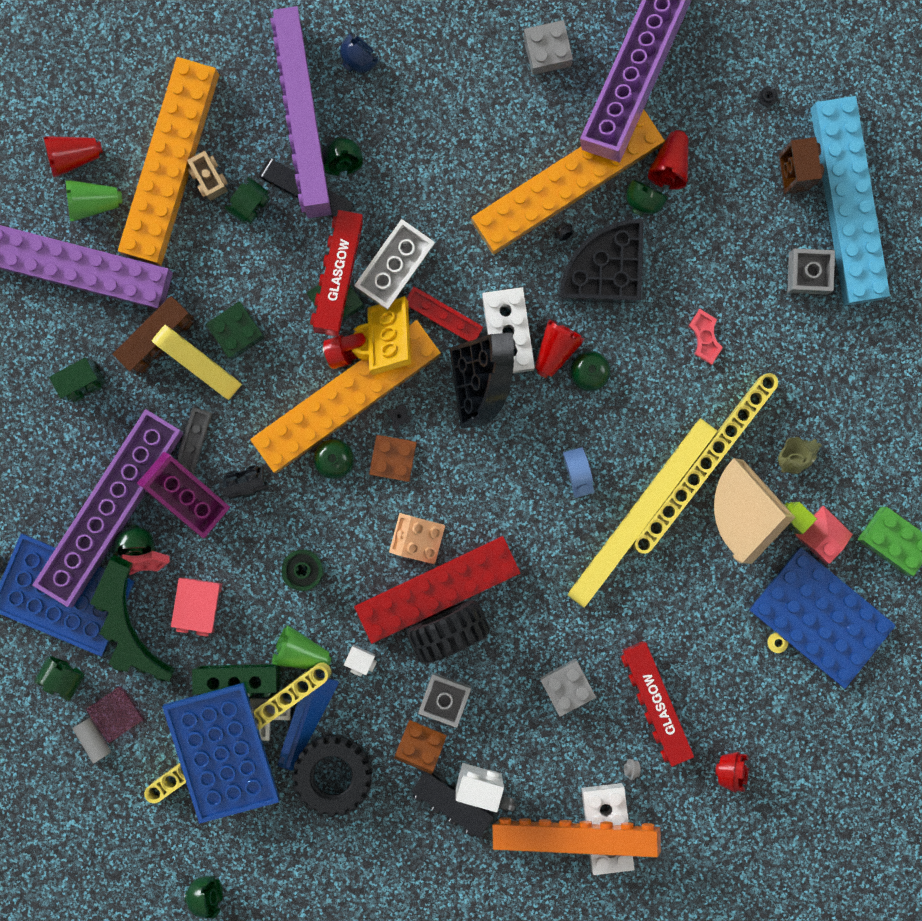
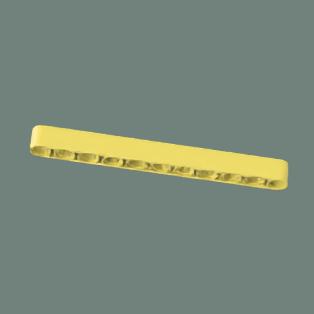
M767 373L756 380L635 540L633 547L637 552L649 553L775 391L778 386V379L775 375ZM764 378H768L772 383L769 389L763 386ZM752 394H756L759 397L757 405H754L750 400ZM740 410L745 411L747 414L745 421L738 418ZM727 426L734 428V436H727L725 432ZM715 442H719L722 445L720 453H716L713 450ZM703 458L708 459L710 462L708 469L701 467V460ZM691 474L696 475L698 479L697 484L694 486L688 482V477ZM678 490H682L685 493V499L682 502L676 499V492ZM666 506L671 507L673 510V514L669 518L663 514ZM654 522L659 523L661 527L660 532L657 534L651 531V525ZM643 538L648 541V547L645 550H641L638 547L639 540Z
M701 418L697 421L571 588L567 596L583 608L589 603L716 434L717 430Z
M326 663L316 664L256 707L253 713L259 722V725H257L258 729L263 728L324 684L331 675L330 666ZM316 670H323L325 678H319L316 675ZM299 682H306L308 690L301 689ZM283 693L290 694L292 697V701H285L283 699ZM267 705H271L275 708L274 714H271L267 711ZM179 763L146 788L144 794L148 802L158 803L186 783L181 764ZM169 776L176 779V784L169 781ZM152 788H157L160 791V795H155Z

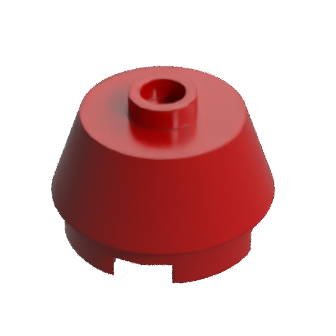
M734 752L721 756L719 764L717 763L716 776H718V784L734 793L737 791L745 792V788L742 785H747L749 768L745 765V760L748 761L749 759L748 755Z

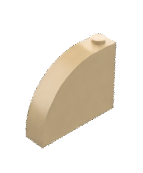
M732 459L722 473L716 488L714 499L715 520L721 537L734 553L733 557L739 563L752 564L794 520L795 516L744 460Z

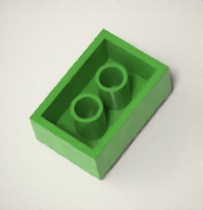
M880 507L857 540L906 576H914L922 565V532L888 507Z

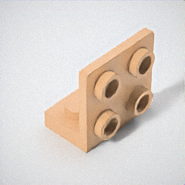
M399 513L389 552L402 557L435 564L445 525Z

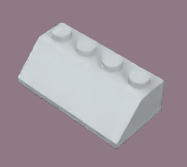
M401 219L354 285L355 289L375 303L389 309L435 242Z

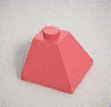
M822 506L814 514L817 520L804 534H795V536L823 563L830 564L845 548L853 534L832 513Z

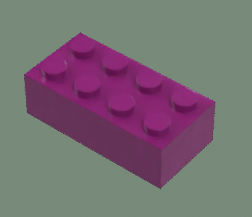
M166 452L161 454L137 482L140 487L203 539L230 509L229 505Z

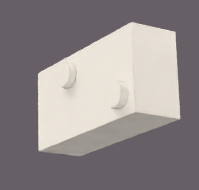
M462 763L456 784V801L497 812L504 790L502 774Z

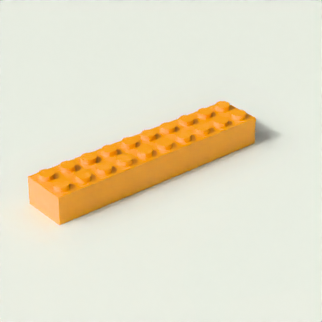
M180 57L176 58L119 244L118 252L124 256L162 266L190 174L188 171L190 165L187 160L196 154L218 82L219 73L214 67Z
M643 109L620 162L583 151L579 147L472 216L471 222L494 255L662 147L665 140Z
M417 320L409 325L411 364L372 375L369 371V360L361 359L250 439L273 473L277 474L441 356V352Z

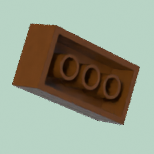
M170 296L112 355L129 372L136 375L144 374L150 368L149 364L154 359L158 360L165 353L152 342V339L160 329L167 325L177 334H180L183 330L187 331L194 324L192 321L195 317L179 301Z

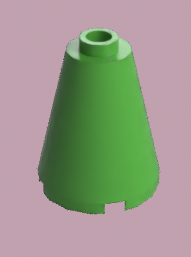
M65 180L70 222L119 208V204L122 203L121 191H117V187Z
M288 625L283 629L277 642L276 652L278 654H273L272 657L273 665L308 670L318 663L330 665L331 657L327 650Z

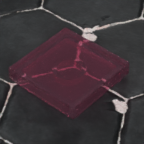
M122 685L86 709L108 743L144 720Z

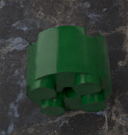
M248 177V184L246 185L243 182L229 201L232 205L230 207L226 205L225 207L226 211L243 224L247 222L252 224L258 216L256 211L260 206L264 208L270 200L268 196L269 191Z
M307 549L290 553L282 564V578L290 588L298 591H307L316 587L322 581L325 573L321 557ZM300 565L302 567L307 566V575H305L304 573L299 574L298 571H300Z
M48 656L34 682L42 686V690L52 695L54 692L59 693L61 698L70 701L85 674L77 667L72 668L64 660Z

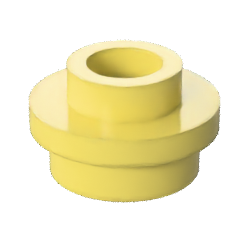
M773 633L769 636L767 644L771 651L781 653L787 649L788 642L780 635ZM780 639L782 644L778 647L775 646V641Z

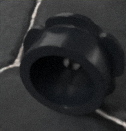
M766 86L762 88V91H759L758 99L763 106H772L777 102L776 97L778 93L775 89Z
M562 223L555 229V237L559 238L560 241L569 239L574 233L571 224Z

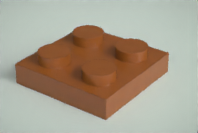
M376 435L369 475L409 482L417 442Z
M409 720L394 759L432 774L447 735Z

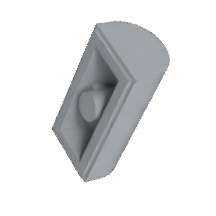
M91 717L72 728L93 764L112 752Z

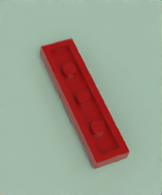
M413 286L406 298L410 309L467 342L477 339L484 328Z

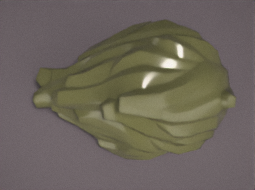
M799 437L787 439L777 460L782 469L781 472L798 474L807 469L817 458L816 455L822 444L817 443L816 439L812 441L802 440Z

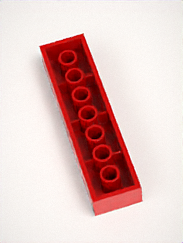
M501 536L355 605L354 608L372 644L520 574V571L504 537Z

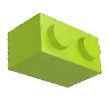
M786 502L784 504L795 516L794 520L787 526L794 534H804L817 520L800 502H790L789 504Z

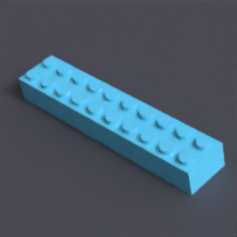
M856 96L815 102L810 109L817 143H820L821 146L819 160L824 166L822 180L844 306L884 300L890 296Z

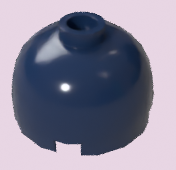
M352 32L348 34L340 47V56L344 61L342 65L349 72L354 70L358 73H366L379 63L380 58L378 55L374 57L371 54L374 50L359 36L353 38Z

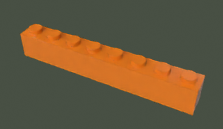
M503 817L499 818L492 825L493 850L658 857L661 853L660 827H654L652 823H644L642 826H633V823L630 822L613 825L612 822L608 821L600 822V824H592V821H580L578 824L572 823L571 820H560L559 823H553L550 819L531 822L529 818L511 821V818Z

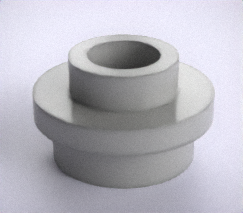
M628 759L627 764H624V773L630 780L640 776V764L633 759Z

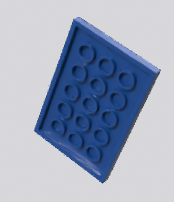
M21 533L0 581V614L98 656H104L110 641L106 640L99 633L109 612L97 610L90 602L106 568L99 566L73 608L66 607L32 586L56 547ZM130 578L127 580L126 600L135 583V580Z
M801 547L796 550L749 609L752 614L844 689H846L896 626Z
M244 683L167 703L162 706L199 824L280 801Z

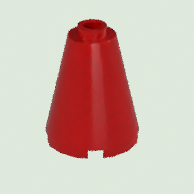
M675 130L669 133L648 170V179L653 184L662 188L663 184L670 186L669 189L671 190L685 188L688 182L689 138L685 132Z
M43 137L53 178L100 158L99 154L103 153L100 141L96 142L95 138Z
M549 319L535 363L536 373L544 378L548 376L553 377L581 346L585 338H582L581 335L564 325L559 326L556 321Z

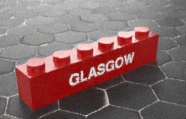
M338 210L337 217L333 216L331 228L334 229L333 236L329 235L327 247L330 248L329 255L325 254L323 267H326L325 273L320 275L319 286L322 287L320 294H316L315 306H317L316 313H312L310 325H313L315 333L339 337L363 226V214Z
M642 641L621 650L623 653L620 656L625 668L629 667L631 672L628 675L633 687L637 686L639 691L636 694L640 705H644L647 710L644 713L648 724H652L655 729L652 732L656 743H660L663 748L660 753L664 762H668L672 767L694 758L647 643Z

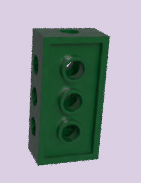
M273 664L201 665L192 669V695H200L237 685L234 682V677L240 680V684H245L248 697H252L255 693H261L262 697H269L281 689L280 666ZM255 676L261 679V685L255 682ZM214 677L219 680V685L214 683Z

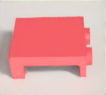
M184 577L179 578L171 627L176 628L177 632L188 633L189 630L197 631L196 635L208 636L209 633H214L219 592L222 590V584Z

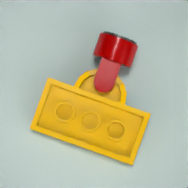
M405 296L397 298L389 309L379 304L368 307V323L354 328L355 332L353 335L333 337L324 340L322 345L325 361L332 369L350 365L352 360L357 358L369 360V371L372 375L411 364L408 300Z

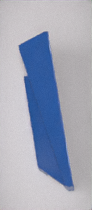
M316 674L319 678H325V676ZM328 678L324 684L297 703L277 766L294 770L298 756L309 742L339 684L337 680Z

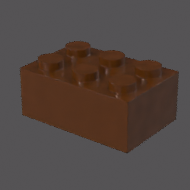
M816 137L791 140L779 154L784 194L809 191L824 176V166L819 160L821 146L820 143H817Z

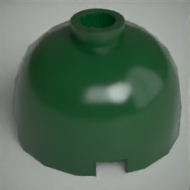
M335 138L325 146L322 154L325 172L330 175L340 176L339 172L347 171V175L352 174L363 166L364 160L359 145L347 138Z
M633 179L626 195L628 204L633 207L632 212L642 217L644 213L652 215L659 212L668 196L660 191L654 190L650 186Z
M586 351L579 354L573 360L570 367V376L579 389L594 392L601 389L608 382L611 376V367L603 354L596 351Z
M329 439L317 447L314 453V465L322 476L328 479H340L351 472L354 465V454L347 443L339 439Z
M136 524L128 525L127 528L117 533L113 542V555L116 556L123 554L138 556L155 551L154 539L150 532Z
M216 876L197 878L191 883L185 893L187 907L196 917L214 919L221 910V908L217 907L218 902L223 900V891L220 880L215 879Z

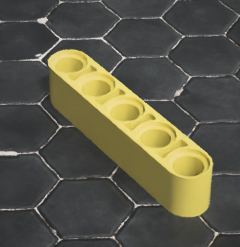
M164 325L152 339V342L226 399L230 400L242 385L236 378L167 325Z

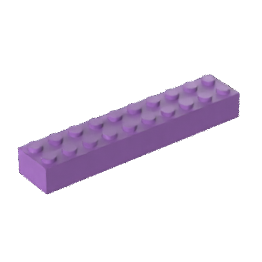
M692 0L641 1L580 137L583 151L617 162L621 161Z
M298 7L273 10L274 18H270L280 72V84L283 91V103L286 110V122L290 134L289 141L293 153L292 160L295 173H299L295 174L298 192L301 193L298 194L299 204L302 213L306 212L307 219L332 215Z
M0 225L1 270L156 310L166 300L173 274L168 268Z
M144 410L32 586L66 607L73 608L112 547L117 533L123 530L144 497L146 491L137 482L163 452L169 455L172 453L184 434L181 430L150 411Z

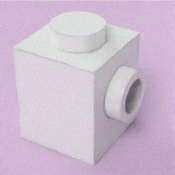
M353 645L344 666L351 668V673L362 676V674L367 675L368 671L373 672L377 661L374 660L375 654Z

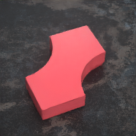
M699 309L688 326L693 330L697 338V349L694 354L712 365L723 348L717 342L714 335V326L717 319Z
M155 551L138 556L124 554L120 556L133 563L129 575L139 571L158 572L170 562V556Z

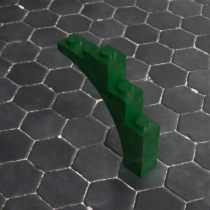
M113 555L90 602L97 610L109 612L99 634L103 635L108 641L118 642L108 664L121 672H128L130 667L134 666L139 672H147L154 675V678L159 681L169 682L175 668L161 661L148 650L138 637L127 610L126 589L133 563Z

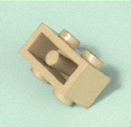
M203 151L187 160L190 165L188 171L193 180L197 178L200 185L197 187L203 197L207 196L211 201L228 192L225 187L228 182L223 173L218 174L216 170L218 164L213 155L209 157L206 151Z

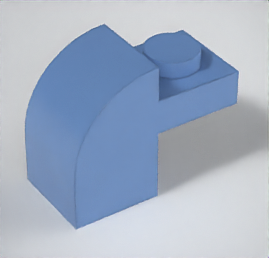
M583 447L563 452L574 497L577 498L594 493L593 478Z

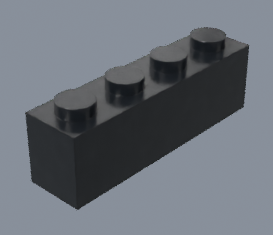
M423 771L411 789L413 797L421 803L427 802L431 805V810L437 814L442 812L448 816L447 820L453 825L457 826L460 824L465 828L464 831L471 837L476 835L480 838L494 817L493 813L489 810L456 801V788L434 773L430 774Z

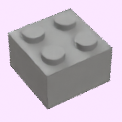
M564 20L524 29L523 38L532 75L571 67L573 57Z
M793 249L790 251L787 293L828 295L833 292L835 250Z
M576 659L539 677L560 717L596 698Z
M433 672L418 714L457 728L470 694L471 686Z

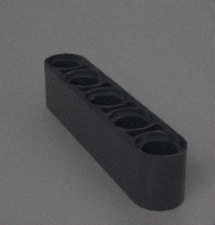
M268 158L259 177L299 199L298 194L301 193L298 192L295 174L299 173H295L290 168ZM328 190L332 214L328 216L332 218L333 216L337 217L338 210L352 212L355 207L354 204Z

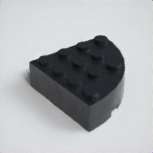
M630 219L617 222L598 230L586 239L574 252L565 268L559 286L558 301L638 304L641 301L644 219Z
M512 332L489 334L449 348L461 428L486 425L503 408L510 393L514 367L515 340L513 339Z

